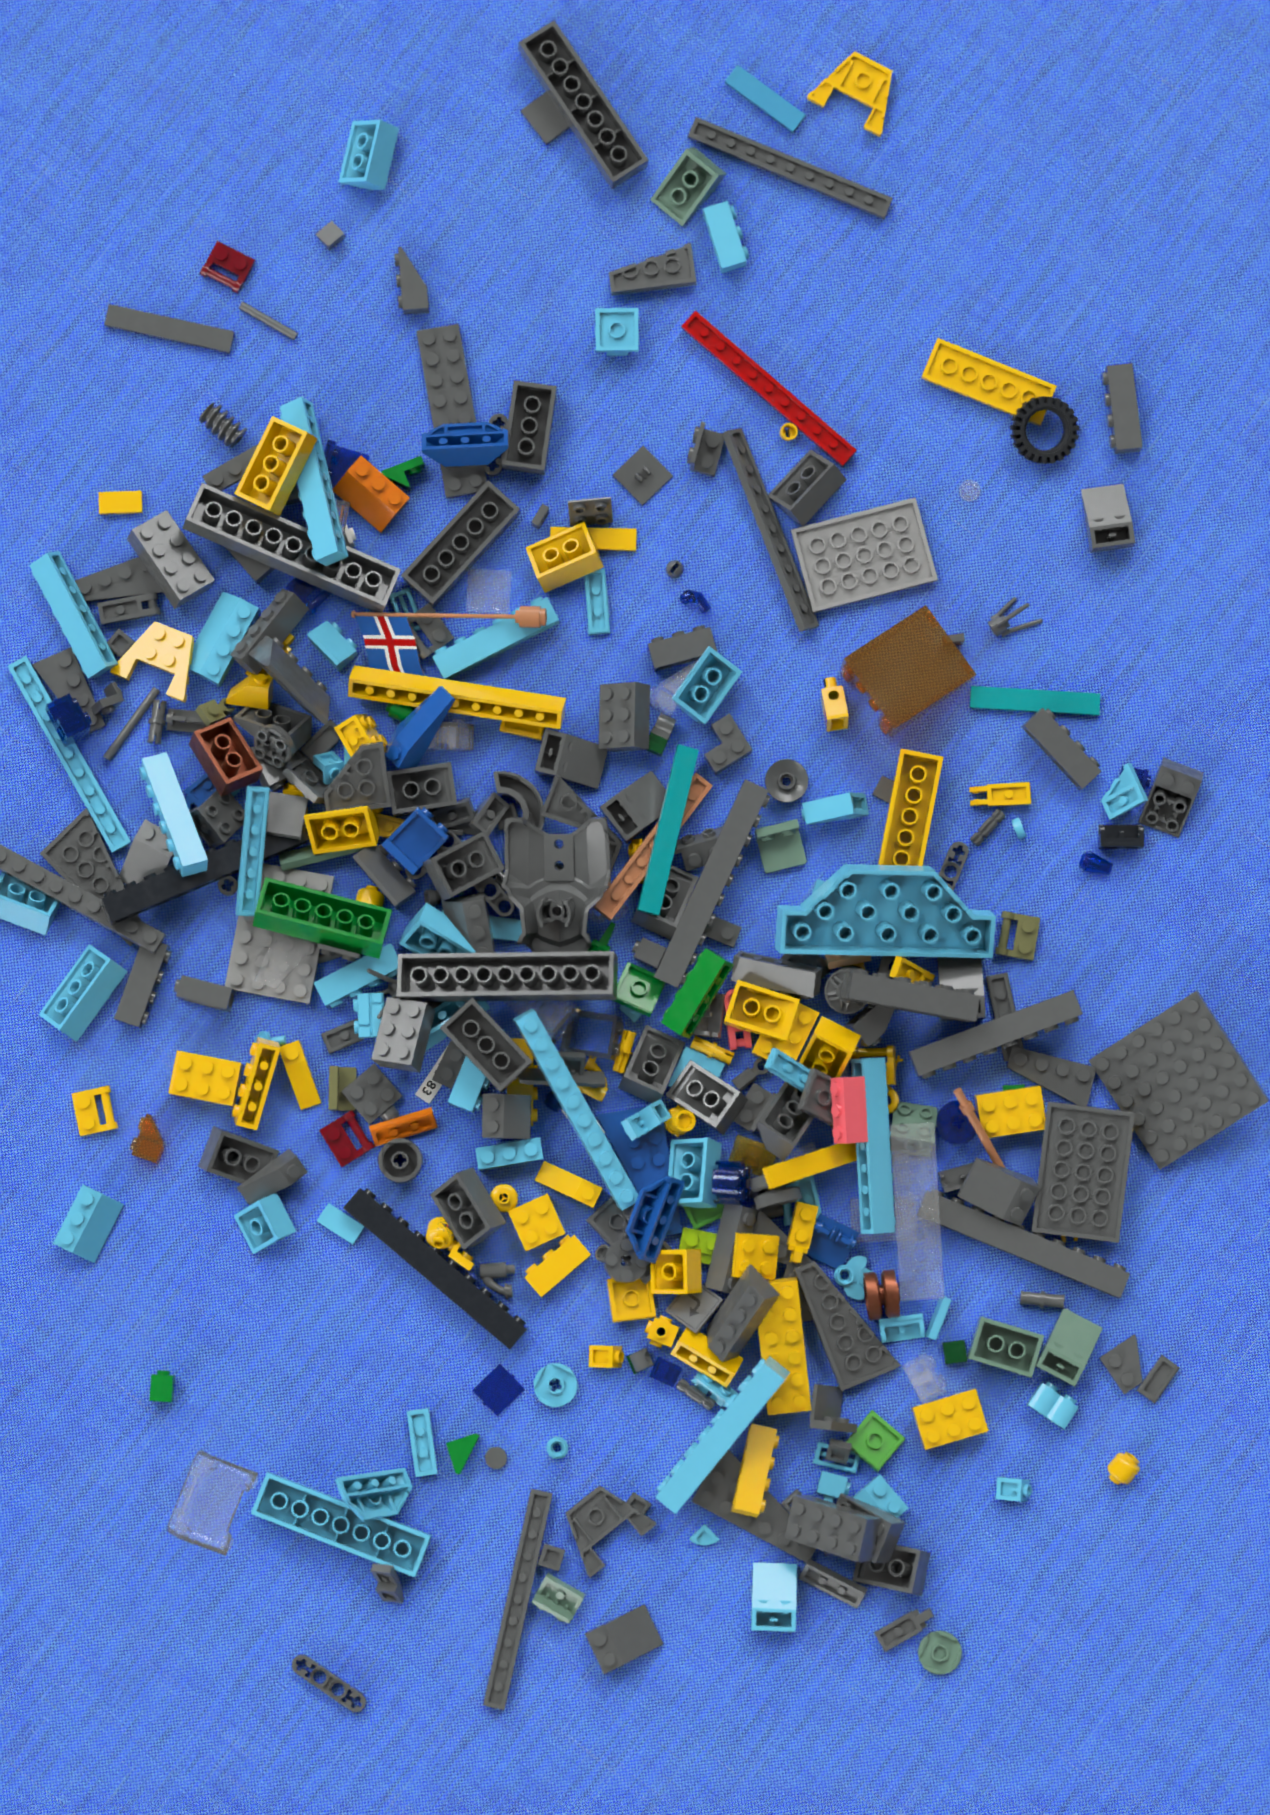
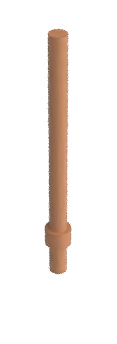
M961 1088L955 1089L953 1093L960 1103V1110L969 1119L993 1164L1006 1168L976 1116L972 1102L967 1100Z

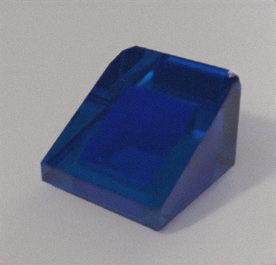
M658 1357L649 1377L674 1387L682 1367Z

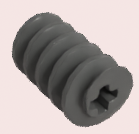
M213 402L201 414L199 421L201 423L206 422L205 427L207 429L212 428V434H218L217 438L224 440V445H231L230 448H232L243 438L247 428L239 430L241 423L232 424L235 417L232 416L227 419L228 411L226 410L221 413L222 405L214 407L215 403Z

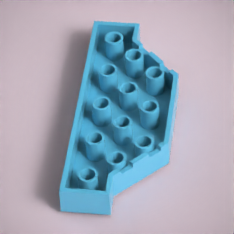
M844 864L799 906H777L775 949L780 954L993 958L996 915L990 910H970L930 866Z

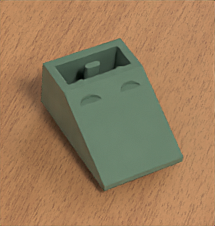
M1064 1308L1038 1356L1035 1367L1071 1386H1076L1103 1328Z

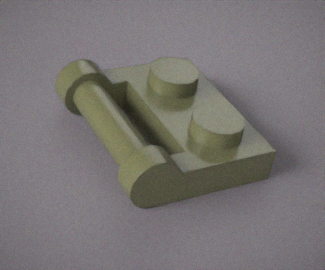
M1002 911L1001 918H1003L999 944L995 949V954L1033 961L1040 918ZM1011 920L1017 921L1013 950L1007 949Z

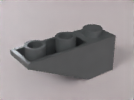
M398 247V253L394 254L395 266L400 267V274L396 275L397 288L401 287L402 295L398 296V307L403 308L404 315L429 313L427 286L402 247Z

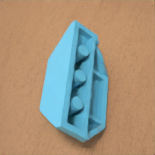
M405 1468L335 1479L342 1500L361 1521L396 1516L399 1514L408 1494L413 1488Z

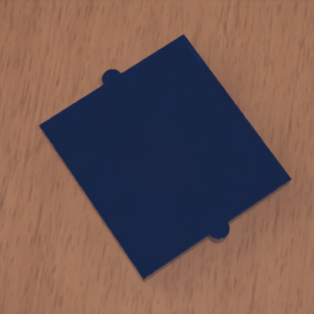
M499 1364L473 1391L483 1401V1405H487L498 1416L525 1389L514 1379L515 1375H511Z

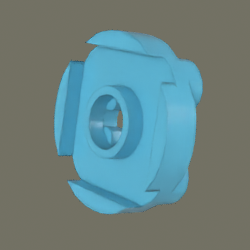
M560 1363L548 1364L536 1374L534 1390L538 1399L543 1404L550 1407L563 1406L574 1398L577 1391V1379L573 1371L566 1365ZM559 1379V1384L562 1388L552 1391V1386L549 1385L550 1381Z

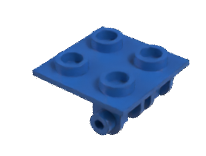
M820 1213L814 1225L810 1248L806 1255L836 1269L844 1264L851 1248L854 1247L859 1232Z

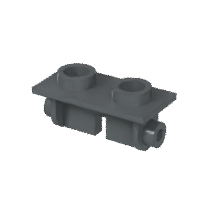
M168 709V714L166 715L167 730L195 732L207 727L196 711Z

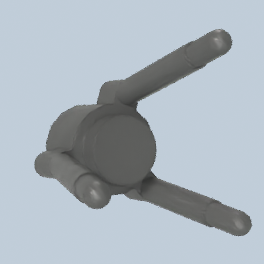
M1013 597L998 613L990 617L991 620L988 622V625L996 637L1000 634L1002 637H1005L1010 633L1042 623L1043 620L1038 619L1007 629L1010 626L1008 621L1029 607V603H1026L1005 617L1002 614L1017 600L1016 597Z

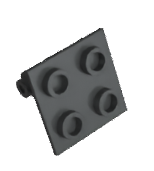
M611 497L568 501L570 526H575L582 522H585L586 525H603L613 522Z

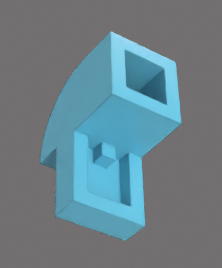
M659 1099L620 1123L625 1133L633 1141L663 1124L672 1116L662 1100Z

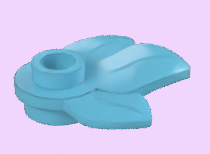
M863 1256L852 1257L847 1264L838 1266L834 1271L836 1283L844 1287L846 1295L857 1300L864 1299L863 1273L872 1272L865 1268L867 1258ZM843 1271L848 1272L847 1279L841 1278V1273Z

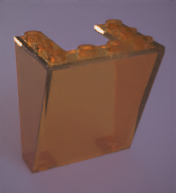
M926 605L845 657L841 666L842 672H840L847 683L851 682L853 685H856L861 694L866 693L870 699L868 703L875 712L878 710L881 714L879 718L880 724H878L879 728L885 735L889 734L890 737H893L973 680L977 675Z

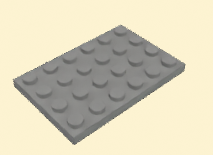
M916 497L791 529V535L813 613L938 580Z
M263 863L261 890L265 877L332 894L335 877L297 869L282 871L280 866ZM238 916L225 986L233 988L235 991L310 1004L321 951L320 948H317L318 943L254 927V916Z

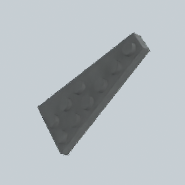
M815 1261L793 1269L840 1391L901 1367Z
M727 1450L702 1481L692 1502L807 1563L808 1559L812 1558L816 1548L784 1538L789 1513L768 1491H764L763 1499L766 1500L764 1512H760L757 1518L731 1512L741 1462Z

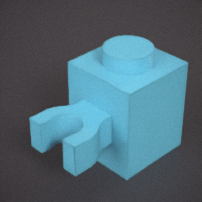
M821 1471L816 1492L825 1494L823 1500L833 1502V1498H839L840 1493L848 1495L851 1483L847 1482L848 1477Z

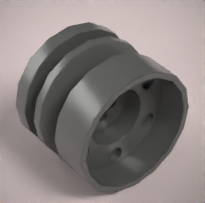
M854 965L843 966L837 969L827 980L824 989L825 999L836 1012L853 1014L866 1005L865 1003L840 999L844 973L851 972V969H862L861 967Z

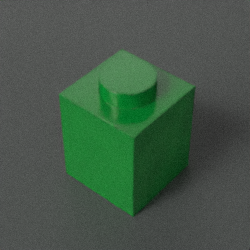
M157 1370V1374H151L149 1401L173 1402L175 1376L170 1375V1371Z

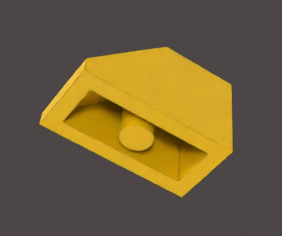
M264 674L249 675L230 689L226 698V704L268 710L273 699V678Z

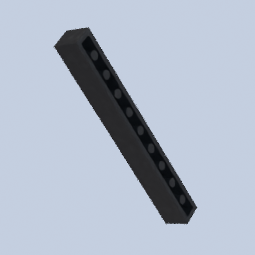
M305 821L301 840L266 835L263 861L310 842ZM236 839L225 842L223 848L216 850L213 847L206 850L205 853L208 858L207 871L182 877L180 870H176L173 864L164 868V872L156 875L154 872L145 876L142 882L136 883V881L127 883L123 886V890L116 892L114 889L104 893V898H101V904L110 925L112 926L239 872L242 840L236 842Z
M359 1188L343 1208L507 1348L511 1349L527 1330L524 1327L526 1322L517 1315L513 1318L508 1314L509 1308L501 1301L495 1303L491 1299L492 1293L484 1287L479 1289L475 1286L476 1280L467 1272L465 1275H462L457 1270L460 1267L451 1259L446 1261L442 1258L443 1252L440 1249L432 1246L429 1247L424 1242L426 1237L417 1230L414 1233L407 1227L410 1224L401 1216L396 1219L391 1214L393 1209L384 1202L381 1205L374 1200L376 1195L368 1188L364 1191Z

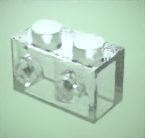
M923 1353L901 1365L921 1404H925L946 1392L944 1387L947 1384L942 1375L938 1376L934 1368L937 1365L931 1355L927 1357L926 1353Z

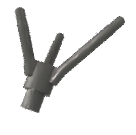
M367 969L368 973L389 983L388 989L375 993L390 994L391 998H397V980L391 979L372 969ZM384 1007L377 1015L378 1019L382 1017Z

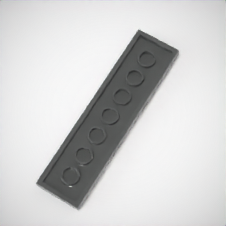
M459 324L416 331L433 428L442 424L476 422ZM440 464L446 499L476 494L487 482L483 465L444 467Z

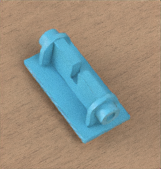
M698 1372L691 1381L694 1387L705 1394L710 1390L712 1392L710 1398L715 1400L720 1407H725V1403L736 1392L730 1385L726 1388L701 1372Z

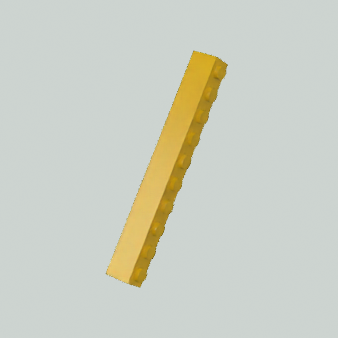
M354 665L349 676L348 697L418 707L439 686H443L455 698L448 711L450 713L561 729L565 717L566 698L356 665Z

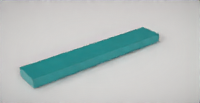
M971 686L970 708L1037 712L1039 709L1044 708L1045 710L1049 709L1052 713L1099 716L1100 693Z

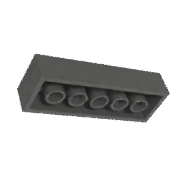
M488 480L401 574L402 580L434 608L521 514L520 508Z
M851 969V972L844 973L840 999L962 1022H976L980 996L974 995V990L962 988L953 991V986L935 985V987H932L931 982L914 981V983H911V979L905 977L889 979V974L872 973V975H868L869 971L862 969Z

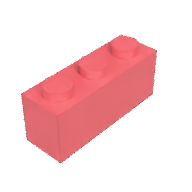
M865 1076L831 1078L830 1092L832 1096L831 1113L833 1116L832 1134L834 1144L868 1142Z

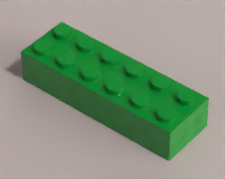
M265 877L254 914L253 926L379 959L392 910Z

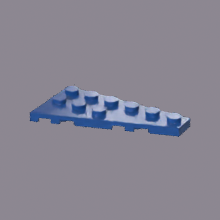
M645 1107L598 1114L597 1117L638 1195L640 1189L668 1176L670 1156L664 1123L640 1138L631 1141L620 1122L638 1113ZM678 1206L675 1209L666 1236L682 1233Z

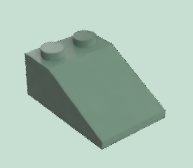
M695 147L687 148L650 200L681 226H684L714 192L727 173Z

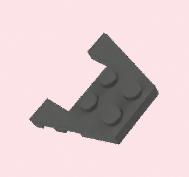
M601 1485L565 1513L589 1577H592L605 1566V1563L592 1546L623 1521L628 1519L641 1537L657 1525L654 1520Z

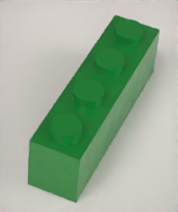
M705 948L698 956L693 970L687 974L684 985L675 994V1000L672 1005L665 1011L661 1023L680 1036L690 1039L734 964L716 952Z

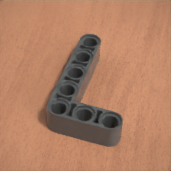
M447 833V835H451L454 838V844L451 847L462 842L455 833ZM442 845L436 852L439 854L451 847L447 848ZM424 864L421 866V873L417 876L412 875L405 868L407 876L411 879H420L428 873ZM492 876L474 885L479 893H485L486 901L500 916H509L515 911V904ZM489 884L495 885L497 889L496 894L492 897L485 893V888ZM504 900L511 904V909L507 913H503L499 909L500 903Z

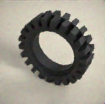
M1042 396L1024 402L1023 406L1016 410L1017 414L1012 418L1013 425H1010V430H1012L1010 436L1014 440V447L1019 450L1017 452L1025 456L1024 458L1042 464L1055 463V461L1064 459V456H1068L1071 453L1070 450L1076 446L1074 444L1075 440L1079 438L1077 431H1080L1076 423L1078 418L1074 416L1073 413L1075 412L1073 409L1069 408L1066 402L1052 397ZM1041 410L1054 412L1059 416L1063 424L1061 440L1055 447L1049 450L1035 448L1029 442L1026 434V426L1029 419Z

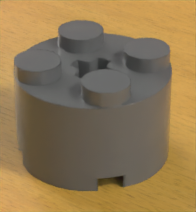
M397 1138L383 1146L378 1156V1164L383 1175L389 1180L396 1183H406L416 1178L420 1173L423 1157L420 1149L413 1142ZM399 1155L406 1159L402 1167L395 1163V1159H398Z

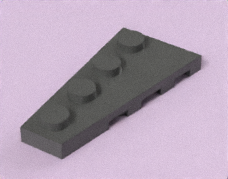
M691 242L676 250H668L665 254L657 257H649L645 259L646 261L638 264L633 263L609 272L611 295L696 285Z
M139 557L75 580L86 602L127 598L148 593L163 594Z
M1014 1046L1011 1047L1006 1068L1076 1105H1088L1096 1072L1095 1067Z

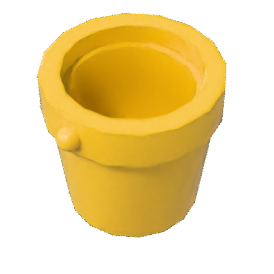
M679 1105L668 1110L672 1118L664 1122V1126L669 1133L679 1137L694 1128L696 1119L691 1111L685 1110Z

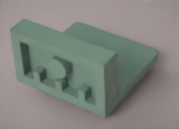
M798 819L755 829V836L765 873L807 863L799 833Z
M899 1101L898 1108L893 1112L890 1151L930 1157L934 1144L937 1107Z

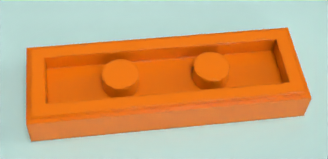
M432 1107L369 1126L375 1147L386 1144L393 1139L405 1138L438 1128Z

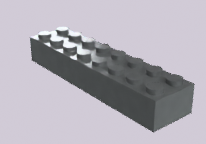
M555 20L519 42L518 51L611 189L647 168V157Z
M1074 990L912 1050L908 1054L917 1077L922 1075V1078L925 1079L936 1075L935 1070L939 1068L946 1071L957 1067L955 1062L963 1060L965 1064L977 1059L976 1054L983 1052V1055L986 1056L997 1052L996 1047L1000 1045L1007 1048L1018 1044L1017 1039L1024 1037L1026 1041L1038 1036L1037 1031L1044 1029V1032L1047 1033L1058 1029V1024L1061 1022L1068 1025L1079 1021L1078 1016L1082 1015V1011Z

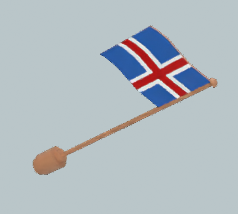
M520 606L519 610L515 611V614L356 612L353 610L351 617L356 618L363 635L370 668L425 676L420 664L416 639L407 617L515 619V623H519L520 628H541V626H546L547 610L546 608H541V606Z

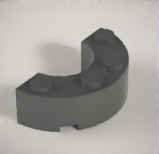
M493 772L497 794L514 799L522 809V817L543 830L545 817L541 816V811L544 805L534 785L512 772Z

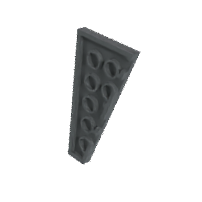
M87 808L40 853L65 880L100 899L104 898L103 894L115 889L118 892L124 889V883ZM139 915L133 916V917H135V918L141 920L140 917H139ZM123 938L129 946H132L134 944L133 942Z

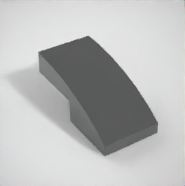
M373 1563L370 1571L378 1581L375 1590L381 1599L387 1602L403 1603L402 1586L393 1565Z

